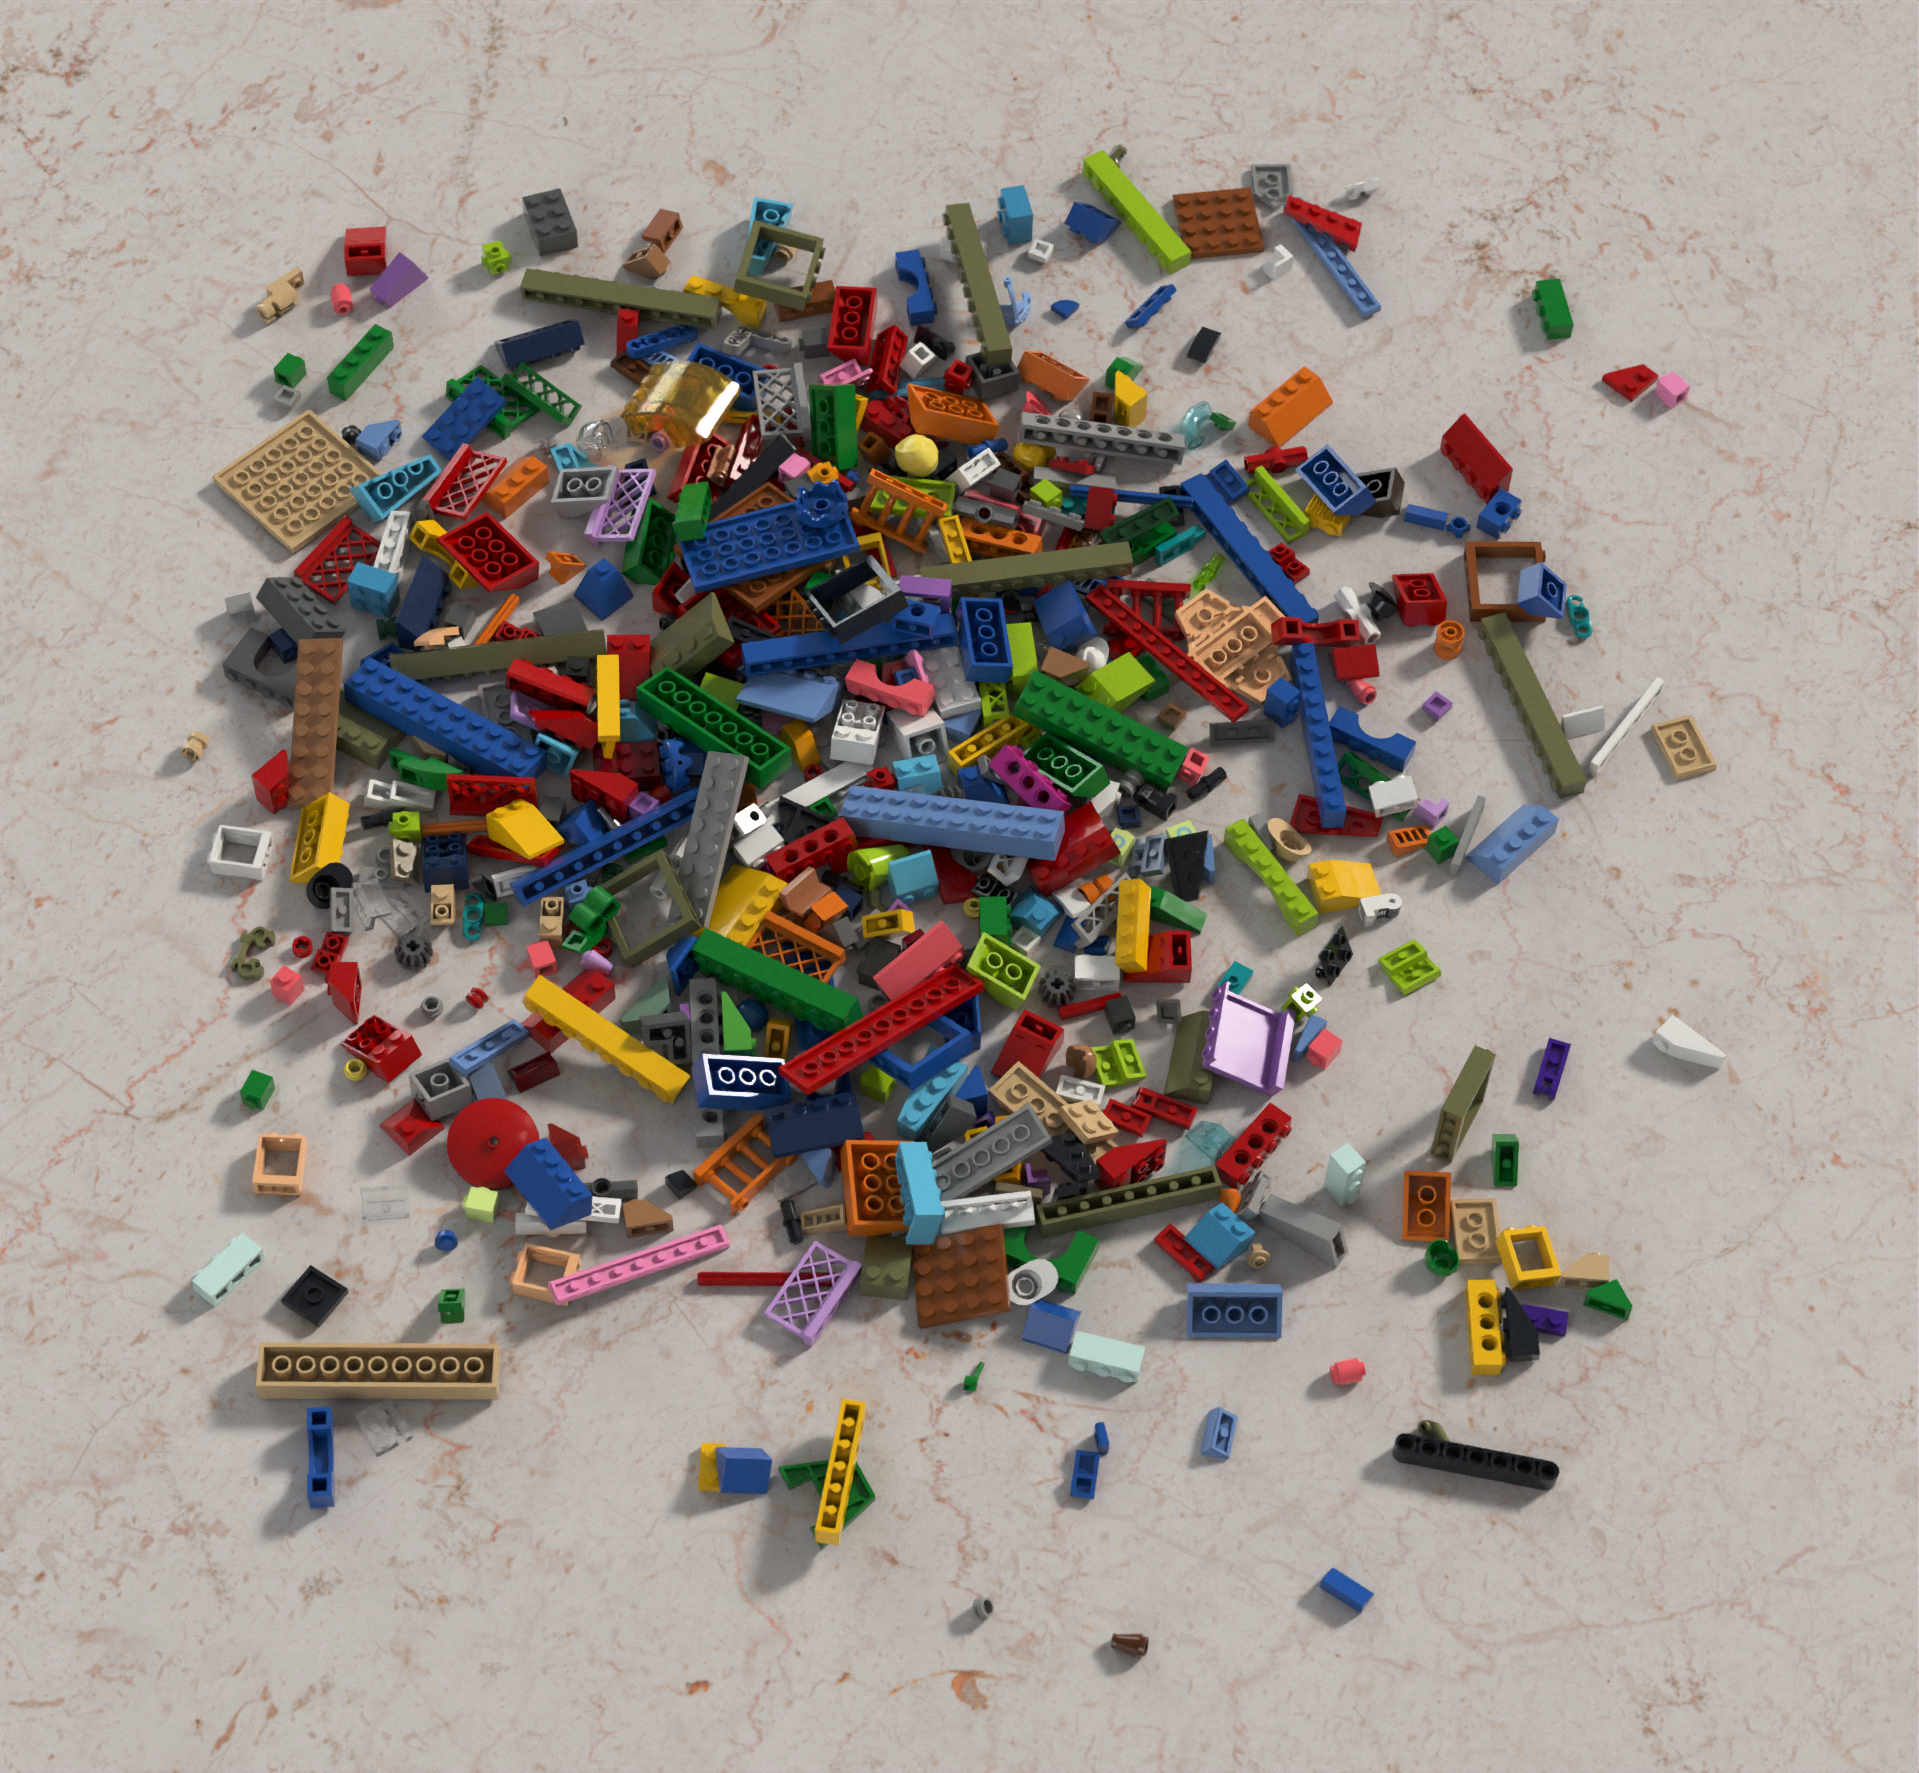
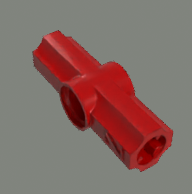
M1274 446L1267 449L1265 453L1245 456L1244 468L1246 474H1254L1255 469L1261 465L1272 474L1282 473L1287 467L1298 466L1308 460L1307 450L1304 446L1284 450Z

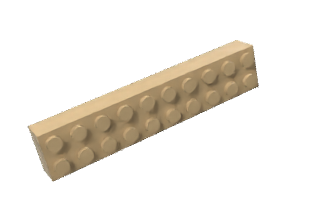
M260 1343L255 1386L259 1398L498 1400L501 1353L499 1344Z

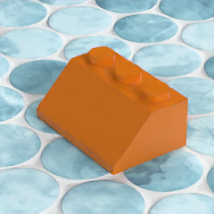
M1024 351L1017 366L1020 372V380L1029 384L1031 382L1036 384V388L1042 392H1051L1054 394L1053 398L1061 402L1073 401L1090 381V378L1041 351Z
M534 456L518 458L497 476L481 501L507 519L549 483L548 466Z

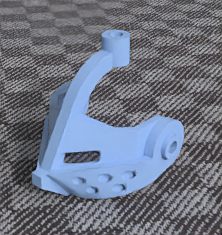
M1005 277L1004 287L1008 289L1011 303L1000 305L1005 325L1018 326L1029 316L1031 298L1028 292L1025 291L1022 293L1023 301L1015 302L1012 278ZM1004 312L1013 315V317L1004 315Z

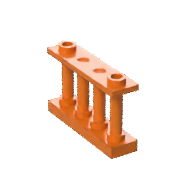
M872 468L866 480L870 485L869 491L860 509L858 510L853 507L849 518L858 525H866L909 546L914 552L925 554L929 543L925 542L924 539L934 518H942L948 504ZM882 489L888 492L889 498L877 519L867 514L877 491ZM901 498L907 501L909 505L896 528L886 523L896 500ZM920 507L926 510L928 514L915 537L905 532L915 509Z
M758 1112L693 1171L694 1182L700 1188L705 1183H711L732 1200L730 1201V1213L733 1216L739 1210L743 1211L746 1209L754 1196L784 1168L793 1165L798 1158V1154L781 1157L770 1164L748 1146L754 1138H759L771 1148L768 1135L764 1131V1117ZM738 1153H743L764 1171L754 1179L734 1163L732 1158ZM722 1168H727L748 1186L738 1194L717 1177L716 1173Z

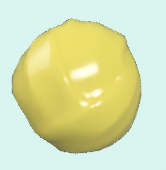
M914 434L906 437L896 445L895 458L898 466L911 476L921 478L930 475L938 465V449L931 439Z

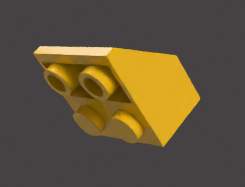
M1119 370L1115 374L1114 422L1119 426L1135 428L1145 420L1148 393L1142 387L1136 385L1129 376L1124 375Z

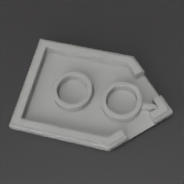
M1251 164L1254 197L1273 210H1276L1286 202L1288 195L1293 196L1290 164Z

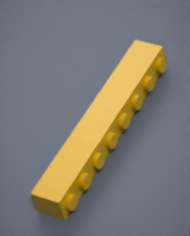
M539 975L525 993L522 1003L528 1011L542 1016L547 1024L560 1028L568 1038H575L581 1042V1045L586 1050L594 1051L600 1055V1058L605 1063H612L618 1067L623 1075L636 1079L641 1087L655 1092L660 1100L673 1104L688 1084L689 1074L646 1047L543 976Z

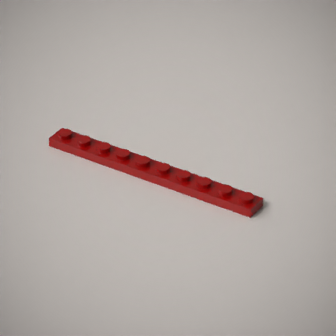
M1100 584L1085 596L1088 604L1230 721L1235 723L1249 711L1247 703L1103 585Z

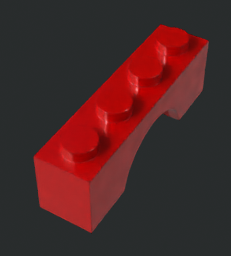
M1281 617L1271 624L1273 645L1313 642L1314 646L1351 647L1360 641L1358 620L1338 619L1327 623H1306L1297 617Z

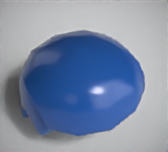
M747 999L736 1006L751 1032H758L765 1027L768 1020V1011L762 1003L757 1000Z

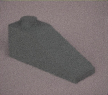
M949 1094L917 1142H927L928 1151L934 1153L965 1134L967 1129L976 1120L973 1103Z

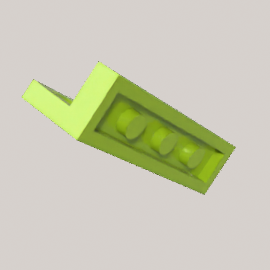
M1262 465L1256 468L1254 478L1245 483L1249 488L1257 485L1261 491L1260 493L1248 492L1246 494L1248 499L1287 544L1309 533L1310 520ZM1261 499L1271 501L1272 507L1263 506ZM1273 513L1282 514L1285 517L1284 521L1275 520ZM1285 527L1294 528L1297 532L1289 536L1285 531Z
M978 682L985 728L992 725L993 720L1010 718L1005 683ZM994 689L1001 693L997 698L989 695ZM996 705L1004 708V711L992 712L991 710Z

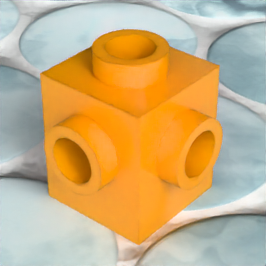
M829 461L818 463L807 471V475L813 484L816 481L830 484L832 480L838 481L840 478L836 467H832Z

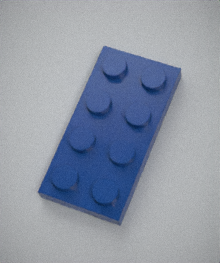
M477 376L423 434L422 438L450 461L463 443L470 444L508 402Z

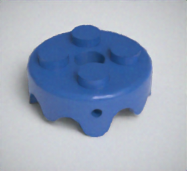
M835 479L830 484L816 481L809 490L799 486L795 501L796 514L799 520L808 526L817 528L832 526L840 522L847 514V493L844 494L839 482ZM820 506H826V507L823 508V509H819V508H818V507H820Z
M683 737L665 739L662 746H659V753L662 762L659 763L660 773L665 775V785L672 793L685 792L692 789V786H685L690 783V778L685 775V770L692 765L693 760L691 757L681 755L678 752L683 748V742H681Z

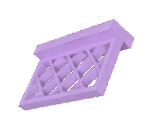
M618 469L609 502L592 510L584 533L593 546H601L602 542L634 540L657 473L655 469ZM624 476H631V477H632V478L629 479L627 482H625L624 484H622V483H623V480H624ZM648 476L647 480L641 484L638 483V480L642 477ZM634 483L638 485L632 491L627 493L626 489L629 488L631 485H633ZM624 491L626 495L616 502L618 495ZM642 491L641 497L633 501L632 497ZM628 500L632 502L625 509L621 510L620 506ZM636 508L635 514L628 519L626 515ZM618 509L620 512L610 519L612 512ZM624 517L626 521L615 527L614 524ZM630 525L628 534H620L621 531ZM612 526L614 530L605 535L606 529Z
M814 1241L768 1306L764 1316L804 1339V1343L812 1347L860 1278L862 1264L855 1260L851 1262L819 1242ZM817 1249L825 1254L826 1260L813 1263L811 1256ZM841 1263L846 1268L842 1273L833 1274L830 1264ZM827 1265L829 1275L816 1278L814 1268ZM811 1269L813 1279L800 1281L799 1273L801 1270ZM831 1280V1290L820 1293L818 1283ZM815 1283L817 1293L804 1296L802 1286ZM799 1287L801 1297L787 1299V1290ZM818 1298L820 1304L818 1309L807 1311L805 1301ZM802 1302L804 1312L791 1314L789 1304ZM786 1305L788 1315L778 1317L772 1313L775 1307ZM806 1317L807 1324L803 1330H800L793 1325L792 1319Z

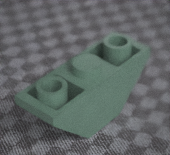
M663 975L658 981H655L651 989L644 996L639 997L636 1004L622 1015L620 1023L623 1031L628 1034L640 1033L639 1016L672 1013L671 993L667 976Z

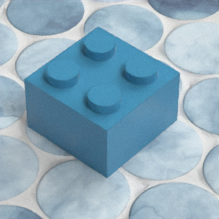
M1024 185L1000 189V197L997 198L1000 211H997V219L999 223L1002 222L1001 230L1003 237L1007 238L1009 245L1032 241L1033 212Z
M357 562L347 580L351 606L357 610H364L378 617L390 619L400 602L397 574Z

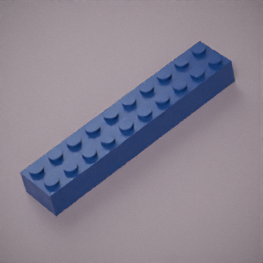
M371 657L344 683L346 702L412 737L415 736L485 776L535 778L536 780L547 769V750ZM521 785L525 789L530 787L528 785Z

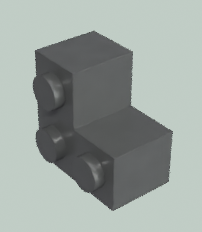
M981 352L966 356L965 363L974 367L972 387L981 401L1018 390L1020 372L1012 359L1010 363L987 365L985 357L981 356Z
M684 1011L639 1016L640 1038L646 1047L663 1045L665 1059L674 1065L692 1063L690 1021Z

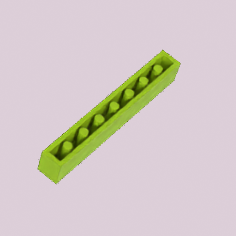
M1101 150L1084 158L1082 168L1084 177L1091 181L1095 190L1103 195L1106 203L1115 209L1116 214L1126 222L1130 230H1133L1138 240L1143 242L1150 254L1157 258L1161 267L1165 268L1169 274H1172L1189 266L1191 260L1190 249L1107 153Z

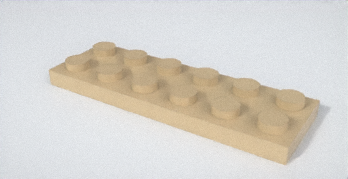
M1019 1061L988 1090V1095L1010 1114L1030 1103L1050 1137L1073 1132L1057 1113L1061 1106L1069 1104ZM1109 1139L1086 1144L1085 1147L1096 1164L1098 1158L1112 1148L1118 1147V1145Z

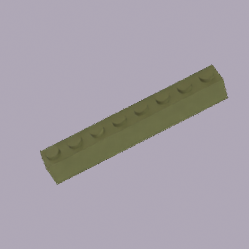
M1214 1165L1036 1206V1221L1041 1238L1218 1199L1222 1184Z

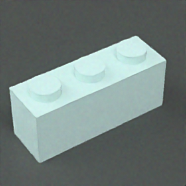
M1346 1143L1330 1154L1323 1187L1340 1207L1347 1203L1352 1204L1358 1199L1366 1164L1349 1143Z
M243 1233L237 1238H233L224 1251L216 1254L207 1267L195 1274L192 1280L195 1292L213 1307H216L265 1261L263 1249Z
M1076 1331L1068 1366L1078 1371L1088 1370L1096 1372L1099 1376H1112L1119 1378L1123 1382L1137 1383L1144 1359L1145 1347Z

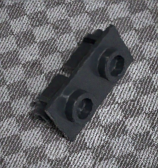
M918 325L913 342L916 344L922 342L937 357L946 361L949 352L953 353L956 349L954 343L932 332L930 328Z

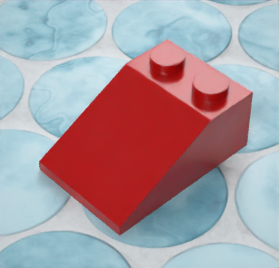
M1433 573L1392 575L1397 606L1401 610L1398 612L1403 625L1409 627H1416L1417 625L1437 626L1446 621L1447 600Z
M607 635V655H619L620 700L625 699L630 702H637L636 687L648 680L651 675L650 635Z

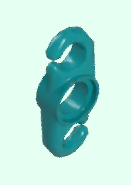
M1571 595L1565 602L1569 622L1574 626V630L1577 631L1575 633L1577 637L1582 639L1588 638L1593 632L1589 611L1584 607L1582 597ZM1577 600L1581 603L1577 606L1572 604L1571 601ZM1579 613L1585 618L1578 620L1573 615ZM1579 628H1584L1587 632L1581 633L1578 630Z
M470 893L465 897V901H469L472 898L478 900L473 905L469 902L464 904L462 934L469 941L478 940L482 936L480 931L482 930L481 924L484 920V899L478 893ZM470 913H477L479 918L471 921L467 919V916ZM476 929L478 933L476 935H469L468 931Z

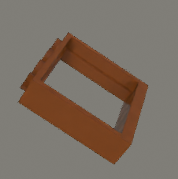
M1466 541L1463 555L1470 621L1481 622L1482 618L1506 613L1510 622H1545L1546 617L1530 615L1518 604H1480L1476 557L1534 558L1535 564L1545 563L1546 553L1545 550H1542L1541 542Z

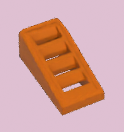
M1426 824L1397 829L1388 832L1387 842L1395 856L1398 857L1426 847L1428 835L1431 832ZM1421 832H1424L1427 837L1426 839H1423L1420 834ZM1416 834L1419 840H1415L1413 835Z

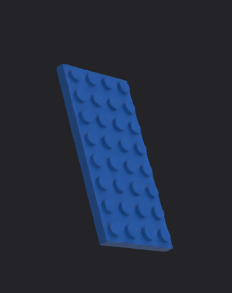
M795 501L707 523L703 539L679 542L696 594L861 552L848 513L840 522L832 526L822 528L811 527L799 520L796 514ZM820 506V507H818V508H819V509H823V508H825L826 506Z

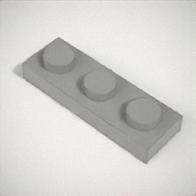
M1032 499L1029 502H1024L1021 512L1078 531L1082 530L1085 520H1082L1078 514L1069 513L1067 515L1061 513V509L1050 506L1046 508L1041 506V502Z

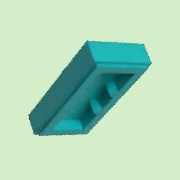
M1234 961L1217 987L1228 981L1230 982L1228 991L1240 995L1252 978L1254 971Z

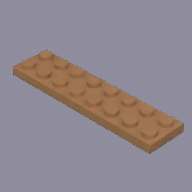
M341 638L299 639L289 773V801L287 802L289 807H304L328 792L333 794L343 640Z

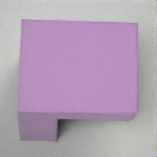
M1442 798L1436 805L1428 799H1425L1423 803L1418 800V807L1414 808L1413 815L1432 828H1435L1447 815L1449 802Z

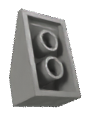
M618 467L561 469L551 499V504L561 518L580 517L608 503Z

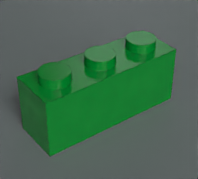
M1560 278L1536 281L1535 289L1532 290V299L1537 304V316L1541 317L1542 332H1545L1547 340L1570 338L1574 324Z

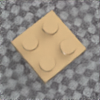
M1093 1100L1064 1105L1057 1112L1084 1145L1113 1139L1119 1133L1112 1121L1104 1115Z

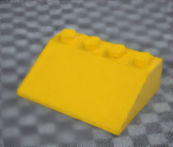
M733 864L718 886L708 929L747 947L763 923V917L769 910L777 915L783 905L779 892L788 883L769 873ZM700 928L688 936L699 938L705 928Z

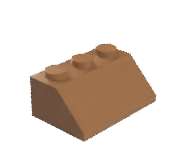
M1050 646L1040 673L1072 689H1076L1075 687L1087 677L1090 663Z

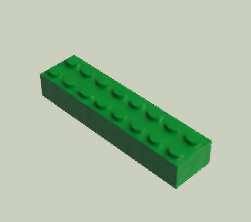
M666 666L636 687L637 705L639 708L707 754L708 751L749 757L745 779L759 789L764 788L792 767L791 748L670 667Z
M1036 670L1030 676L1012 712L1013 716L1123 772L1129 769L1138 771L1146 783L1154 785L1165 793L1169 789L1189 749Z
M707 928L704 929L691 949L699 972L706 977L712 976L725 986L731 985L744 995L750 994L755 996L761 1003L766 1004L768 1002L781 1012L787 1011L800 1021L806 1020L812 1023L819 1030L825 1029L834 1035L864 1017L857 997Z

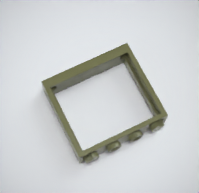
M754 220L736 276L733 292L804 311L806 302H811L813 292L810 291V288L814 289L817 277H814V275L820 272L822 262L818 261L824 258L826 250L825 247H822L824 239ZM758 238L813 253L802 292L747 277Z
M662 850L657 851L600 885V887L613 896L660 868L683 917L680 921L632 949L629 948L616 917L614 916L606 922V926L610 927L612 931L610 933L611 939L619 946V957L623 962H628L633 968L675 944L678 940L702 928L670 857Z
M1474 1046L1441 1108L1430 1154L1449 1163H1452L1484 1102L1496 1054L1492 1053L1489 1049L1485 1050L1479 1046Z

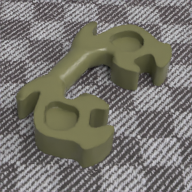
M259 926L247 934L245 929L240 937V947L237 955L231 962L232 972H235L238 967L241 979L261 980L265 972L264 968L261 967L260 960L251 958L248 962H245L248 948L252 944H256L257 949L263 951L267 950V942L274 946L276 942L274 931H269Z

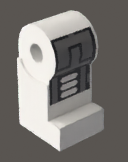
M1394 893L1360 899L1358 912L1364 928L1373 926L1374 920L1396 918L1401 909L1402 899Z

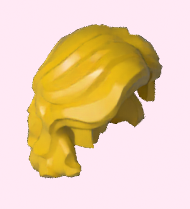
M1018 442L1013 449V460L1026 471L1033 474L1034 466L1045 467L1047 461L1053 459L1057 452L1055 447Z

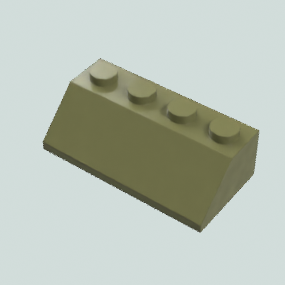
M1202 1010L1183 1016L1182 1022L1177 1025L1164 1091L1165 1096L1209 1104L1214 1072L1202 1067V1052L1207 1041L1205 1034L1210 1024V1011Z

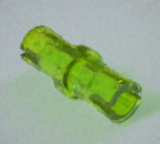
M1215 552L1208 563L1202 566L1201 573L1193 582V586L1196 589H1199L1201 586L1200 591H1204L1210 580L1217 576L1218 569L1225 562L1222 554H1219L1217 557L1218 553Z

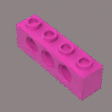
M1004 745L988 765L1031 807L1064 811L1065 814L1072 806L1067 800L1069 798L1068 795L1052 786L1054 782L1045 774L1042 776L1037 771L1039 767L1031 760L1027 761L1023 757L1024 752L1017 746ZM1016 764H1019L1020 769L1015 774L1014 767ZM1031 778H1034V785L1030 788L1029 781ZM1048 792L1049 800L1045 803L1043 798L1044 795Z

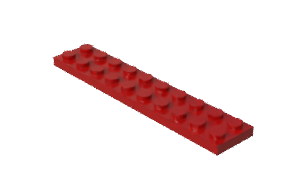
M954 963L778 1067L779 1075L809 1095L984 990V983Z

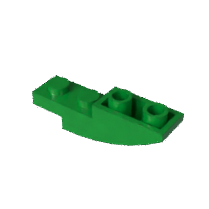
M1168 522L1129 541L1133 567L1155 556V547L1177 535V531Z
M395 747L388 751L391 769L399 772L401 781L411 785L448 791L447 774L464 775L460 769L433 757L424 761ZM454 782L455 784H457V785H459V786L462 785V783Z

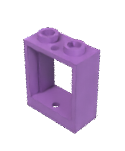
M900 576V582L897 585L902 590L904 596L941 599V604L922 603L941 607L940 614L951 613L952 580Z

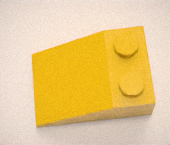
M522 799L514 800L512 803L497 808L486 815L489 838L529 860L564 843L562 836L539 810Z
M1325 860L1309 864L1307 880L1319 914L1358 907L1360 899L1381 895L1370 863Z

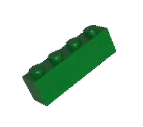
M374 324L327 376L329 393L347 401L394 348L392 332Z
M708 482L683 485L682 493H679L680 502H677V512H675V521L673 522L674 534H678L679 542L703 539L705 537L712 503Z

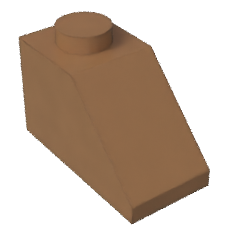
M654 244L632 252L622 266L626 270L651 279L663 276L667 271L666 267L671 261Z
M633 1199L627 1203H622L628 1238L674 1231L672 1215L649 1201Z

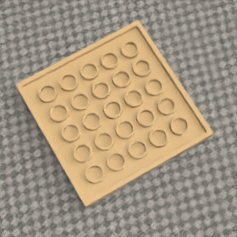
M308 409L212 477L213 481L294 554L342 520L345 515H349L360 507V504L349 491V488L377 477L382 473Z

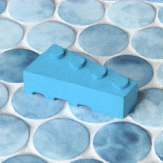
M754 197L747 241L754 220L787 228L791 220L793 204ZM758 238L747 274L762 276L778 243Z
M430 454L351 487L349 491L374 523L387 517L391 511L397 509L439 475L442 469Z
M930 1044L925 1057L938 1048ZM957 1060L914 1090H910L897 1120V1134L908 1141L917 1142L949 1094L956 1095L968 1076V1066Z
M899 1142L895 1162L898 1184H902L900 1200L901 1204H905L903 1223L904 1226L909 1227L908 1235L905 1236L906 1244H934L941 1220L945 1218V1208L941 1206V1190L936 1185L937 1173L932 1168V1152L928 1151L927 1142Z

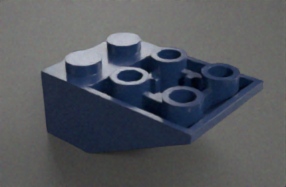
M466 833L422 837V871L425 893L431 892V885L453 884L454 890L470 889Z

